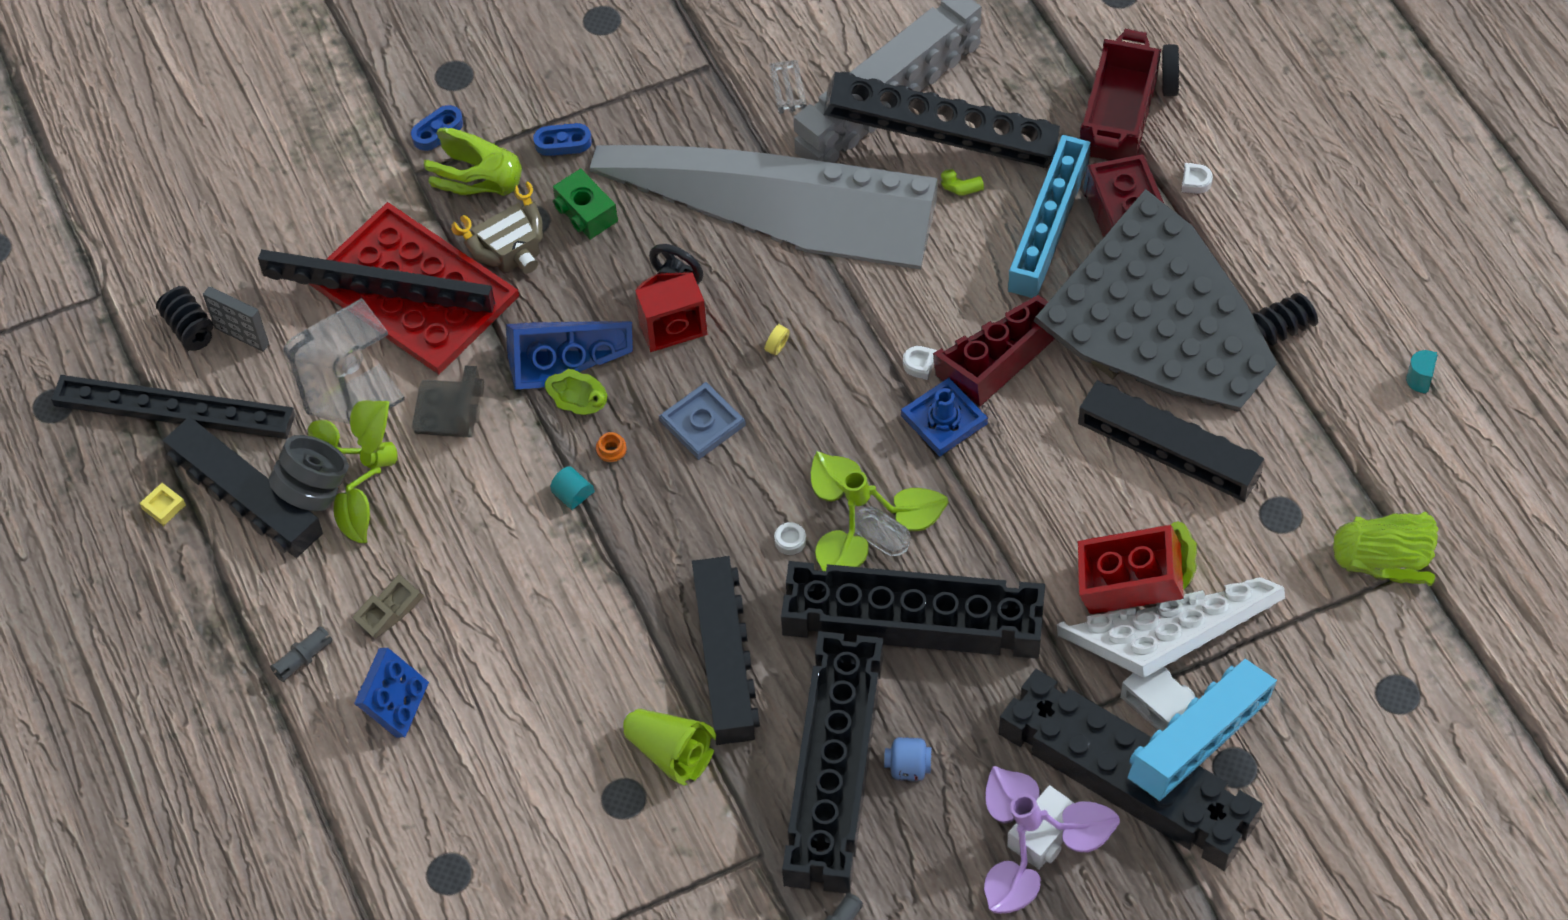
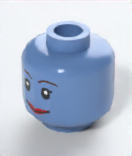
M897 737L892 742V748H885L884 768H891V776L894 780L921 781L924 779L925 773L931 772L932 747H927L926 742L921 738Z

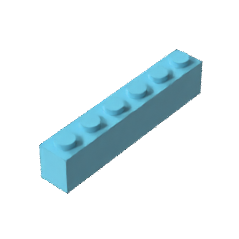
M1062 135L1010 267L1008 292L1030 298L1039 295L1087 165L1089 164L1091 142Z
M1244 659L1236 667L1230 666L1218 683L1213 681L1200 699L1195 697L1189 703L1182 715L1179 713L1175 714L1164 731L1157 730L1147 746L1144 748L1139 746L1134 751L1129 760L1132 766L1127 778L1161 801L1269 702L1277 680L1247 659Z

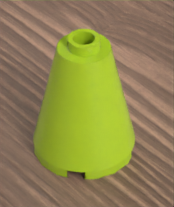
M636 709L629 713L623 722L624 736L674 782L683 786L688 785L685 782L688 779L693 781L698 779L707 768L713 756L714 749L710 748L711 738L716 740L714 728L705 722L645 709Z

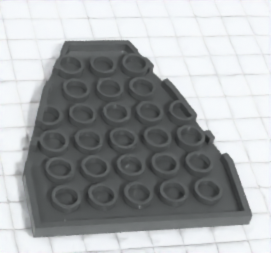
M1146 189L1034 319L1036 324L1084 361L1089 363L1095 361L1108 366V370L1117 374L1120 371L1136 377L1137 382L1170 395L1182 398L1186 395L1202 399V403L1210 405L1219 404L1226 409L1239 411L1277 365L1248 305L1195 228Z

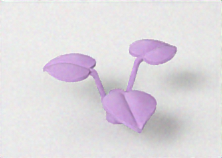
M993 766L986 786L987 809L996 821L1001 823L1016 821L1018 825L1017 832L1019 834L1021 863L1019 866L1013 861H1003L990 869L984 883L989 910L993 913L1018 911L1029 905L1039 892V874L1035 870L1026 869L1028 864L1026 831L1037 830L1042 821L1046 820L1056 829L1064 830L1063 841L1068 848L1076 852H1091L1101 847L1120 823L1118 814L1104 805L1083 801L1066 807L1062 814L1064 823H1060L1052 818L1046 810H1040L1036 802L1039 798L1040 790L1033 778L1023 773Z

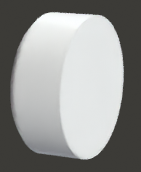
M792 522L784 523L775 531V546L781 553L795 555L804 549L806 533L799 524Z

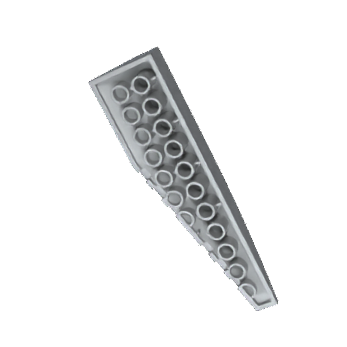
M596 145L590 165V172L622 184L626 182L634 184L638 190L646 193L650 190L663 195V199L673 203L675 201L687 204V208L723 222L729 224L733 222L743 225L747 231L765 233L771 236V240L783 243V241L795 245V249L803 252L920 270L937 201V178L740 150L660 145Z

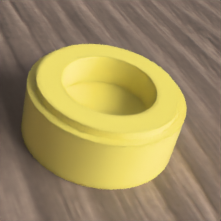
M778 324L766 342L765 351L774 356L778 355L788 340L789 329Z

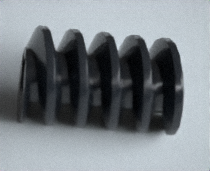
M175 287L158 299L156 309L186 350H200L209 344L212 339L213 322L208 318L207 313L202 310L201 305L196 302V298L191 295L187 287Z
M1294 293L1290 298H1283L1280 303L1275 302L1270 307H1264L1259 312L1252 313L1264 339L1272 346L1277 344V337L1281 341L1286 340L1287 332L1291 336H1295L1298 334V328L1301 331H1306L1308 323L1311 326L1318 324L1315 308L1308 298L1301 293Z

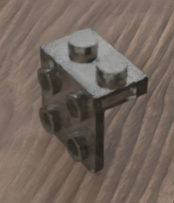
M465 366L462 382L423 380L420 383L412 429L415 434L472 438L474 425L478 423L480 416L479 397H483L484 379L479 378L477 366Z

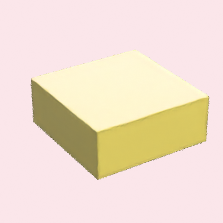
M163 483L157 486L140 502L142 510L163 526L186 506L184 499Z

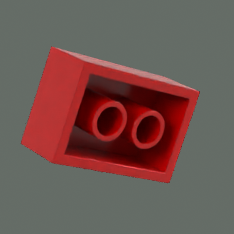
M1171 525L1078 541L1079 596L1090 615L1184 599L1181 543Z

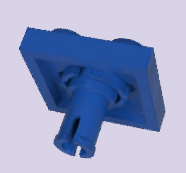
M947 378L901 409V417L939 457L988 424V417L950 378ZM952 427L953 429H955L957 427V430L952 431L950 428Z
M388 647L379 648L364 683L360 686L361 689L358 690V696L354 704L393 736L403 738L407 735L429 681Z

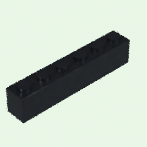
M1097 380L1079 408V425L1243 502L1246 501L1261 476L1264 458L1255 451L1237 446L1223 436H1216L1203 430L1195 423H1188L1179 419L1167 410H1160L1151 406L1143 399L1121 392L1111 384H1104Z
M190 416L162 440L167 451L165 456L173 466L184 468L194 483L198 485L203 483L208 487L207 490L213 498L219 502L223 499L229 504L230 510L238 518L242 519L245 517L248 519L252 528L261 536L264 534L268 535L276 548L282 553L288 551L297 559L323 534L317 516L309 510L298 508L280 498L270 487L268 478Z
M730 556L693 560L692 569L716 745L755 740L754 728L760 727L758 708H751L750 699L756 698L754 680H747L746 670H752L749 650L743 651L742 642H747L748 639L745 622L739 623L738 614H744L742 596L735 595L734 587L740 586L738 568H731Z

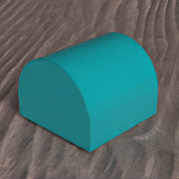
M1421 350L1412 356L1406 381L1414 391L1425 394L1429 392L1438 357L1437 352Z
M571 466L560 470L550 485L551 492L571 510L575 509L595 492L594 486Z

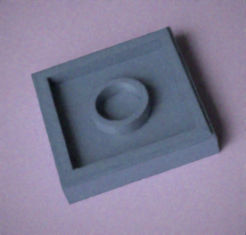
M707 382L659 415L660 422L698 460L746 426L745 419Z

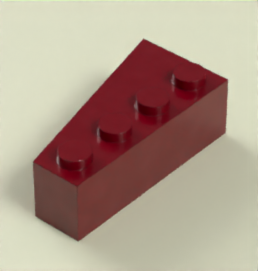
M1037 295L1006 312L1003 319L981 326V331L968 338L966 336L959 338L955 341V345L944 351L941 348L934 352L935 376L942 381L950 378L972 402L981 407L1055 340L1053 336L1034 322L1035 317L1048 301Z

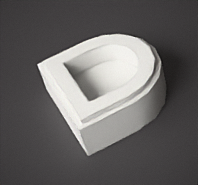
M1185 163L1181 192L1199 194L1208 191L1213 180L1211 170L1204 165Z
M923 346L909 348L903 355L904 370L911 376L928 380L934 365L933 353L937 350Z

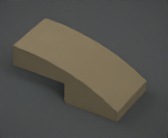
M398 574L379 597L372 594L352 618L372 637L377 638L408 614L424 595L403 576Z

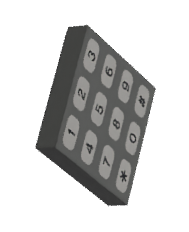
M208 287L203 293V297L214 328L264 352L269 345V341L259 310L213 287Z

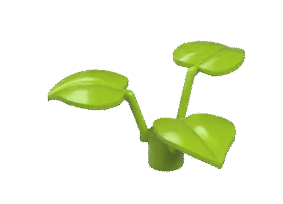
M363 400L353 406L350 416V427L353 435L358 438L357 444L362 448L337 447L340 439L339 430L328 420L313 421L307 430L308 436L316 437L331 444L342 454H360L361 463L371 469L348 484L345 488L346 493H338L334 499L333 511L337 526L344 535L358 543H368L367 530L370 520V507L366 495L355 487L374 474H380L381 467L393 466L398 457L397 449L392 442H382L387 423L389 401Z
M818 451L814 456L811 467V484L815 494L822 500L833 502L840 499L845 493L849 506L848 534L844 531L834 530L823 535L817 543L816 559L822 571H826L827 564L860 567L866 560L869 551L868 542L864 537L854 536L855 506L865 505L871 495L890 513H896L897 524L908 531H922L929 528L937 521L948 505V497L937 491L925 488H907L894 496L895 507L891 506L876 491L874 485L869 486L865 473L861 471L860 466L855 461L845 457L827 455Z

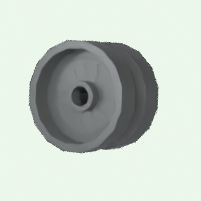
M294 435L286 439L279 455V460L276 461L268 481L272 490L287 503L305 510L324 511L331 507L338 492V486L342 484L347 474L349 464L346 457L331 444L316 437Z

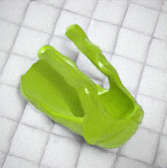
M445 127L437 130L436 134L442 144L441 147L448 156L474 166L466 170H458L454 167L426 159L424 160V167L427 171L447 178L441 179L430 176L428 181L432 187L444 191H452L458 195L493 192L506 196L514 191L516 185L518 186L522 167L519 158L515 154L471 133ZM478 179H486L485 181L474 184L472 186L451 181L458 180L462 182H472Z
M1427 512L1420 514L1394 513L1386 517L1370 520L1355 517L1353 522L1340 526L1334 535L1333 551L1335 560L1342 568L1349 572H1362L1377 579H1389L1396 583H1425L1431 586L1435 581V575L1429 571L1419 572L1417 570H1422L1428 566L1435 557L1434 550L1438 543L1437 523L1434 517L1428 515Z

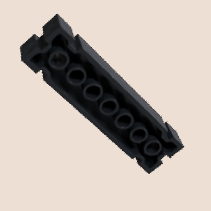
M789 561L786 577V594H784L781 613L782 636L808 638L809 631H822L844 634V639L848 642H856L857 635L883 638V645L1000 655L1001 648L1014 649L1013 657L1039 659L1045 584L1019 582V588L1006 587L1007 580L827 564L826 571L814 570V563Z
M818 631L815 651L816 666H813L788 828L789 845L785 847L782 867L783 886L810 889L811 882L823 883L824 891L851 893L854 871L853 857H856L879 691L878 679L881 677L883 638L857 635L856 642H847L844 639V634Z
M1035 668L1021 687L1020 700L1014 697L1000 715L998 734L1020 748L1024 742L1030 744L1033 756L1186 849L1191 850L1194 844L1203 849L1201 858L1225 872L1239 851L1241 839L1246 841L1259 822L1263 803L1241 790L1236 796L1227 791L1228 782L1201 766H1198L1159 801L1127 778L1132 766L1129 763L1132 754L1139 746L1143 748L1147 746L1151 736L1070 688L1065 694L1057 690V680Z

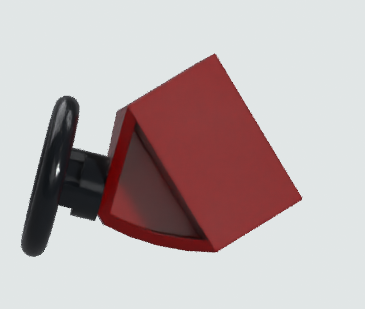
M670 244L654 246L650 250L649 259L658 273L645 280L635 289L639 325L650 352L708 335L705 303L698 284L703 280L701 265L691 254L677 246ZM662 253V255L666 259L663 265L658 258V254ZM675 256L681 258L682 260H684V261H685L687 264H689V265L684 264L682 261H680L679 259H677Z

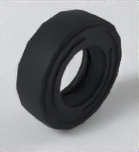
M1166 44L1162 47L1163 96H1178L1179 47L1175 44Z

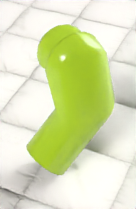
M947 169L941 173L942 187L956 195L964 196L984 190L981 176L961 180L957 178V173L953 169Z

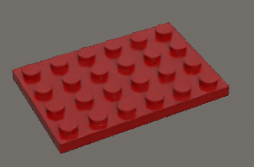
M389 202L383 205L326 260L491 285L495 300L492 313L485 311L474 312L459 307H444L440 304L428 302L417 303L409 299L387 298L378 294H360L353 290L330 289L321 285L309 284L438 375L519 297L518 289Z

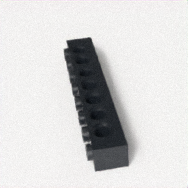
M835 72L828 84L823 113L825 116L1046 169L1050 166L1057 150L1060 126L1051 124L1050 121L1045 119H1029L1015 112L1005 113L996 111L991 106H976L968 104L962 99L951 100L940 97L933 92L922 93L904 85L893 86L885 84L879 79L856 77L850 72ZM852 94L859 95L863 101L855 99ZM881 101L888 102L891 108L885 107ZM909 108L916 109L919 115L912 113ZM938 114L943 115L947 121L941 120ZM965 121L973 123L975 128L969 127ZM994 128L1001 130L1003 135L996 133ZM1022 135L1028 136L1031 142L1026 141Z

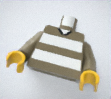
M528 181L525 183L529 192L527 195L520 194L517 185L514 189V195L517 199L523 201V206L516 203L473 227L471 232L472 222L468 216L462 215L460 217L461 222L465 225V229H460L455 221L452 223V232L455 235L464 237L463 243L477 262L491 267H498L502 272H510L519 266L525 274H528L537 268L538 262L534 257L540 253L538 243L543 239V221L536 202H532L530 198L533 193V186Z

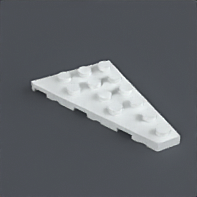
M1260 577L1246 580L1243 583L1224 585L1225 591L1205 595L1202 590L1184 594V599L1156 603V607L1136 611V608L1132 607L1109 611L1105 614H1095L1087 616V622L1072 626L1061 622L1057 624L1058 636L1145 678L1169 663L1177 661L1180 657L1194 649L1200 648L1203 644L1217 636L1223 635L1226 631L1240 623L1248 621L1249 618L1263 610L1271 608L1272 605L1285 599V591L1283 586Z

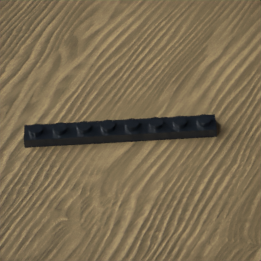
M261 249L258 257L263 276L273 280L284 279L296 281L304 285L315 284L330 289L353 290L360 294L371 293L387 298L409 299L417 303L428 302L440 304L444 307L466 308L474 312L485 311L492 313L495 305L491 285Z
M60 375L51 399L56 407L175 424L183 423L190 416L204 428L288 439L295 417L293 407Z

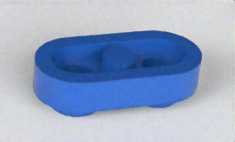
M452 105L442 106L417 123L411 130L414 146L423 151L432 150L441 144L436 134L439 128L445 127L461 130L463 127V117L460 109Z
M580 123L544 126L539 128L533 136L536 151L544 156L582 153L589 149L592 144L590 129Z

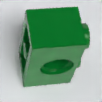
M581 168L553 185L555 198L553 199V204L560 214L565 213L570 218L574 229L579 233L583 232L590 240L618 222L616 204Z

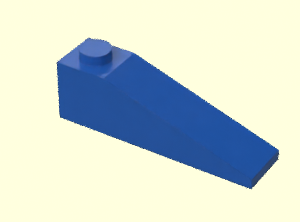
M631 321L506 324L507 356L515 390L545 388V381L554 374H560L567 369H573L581 373V371L595 365H602L633 352Z

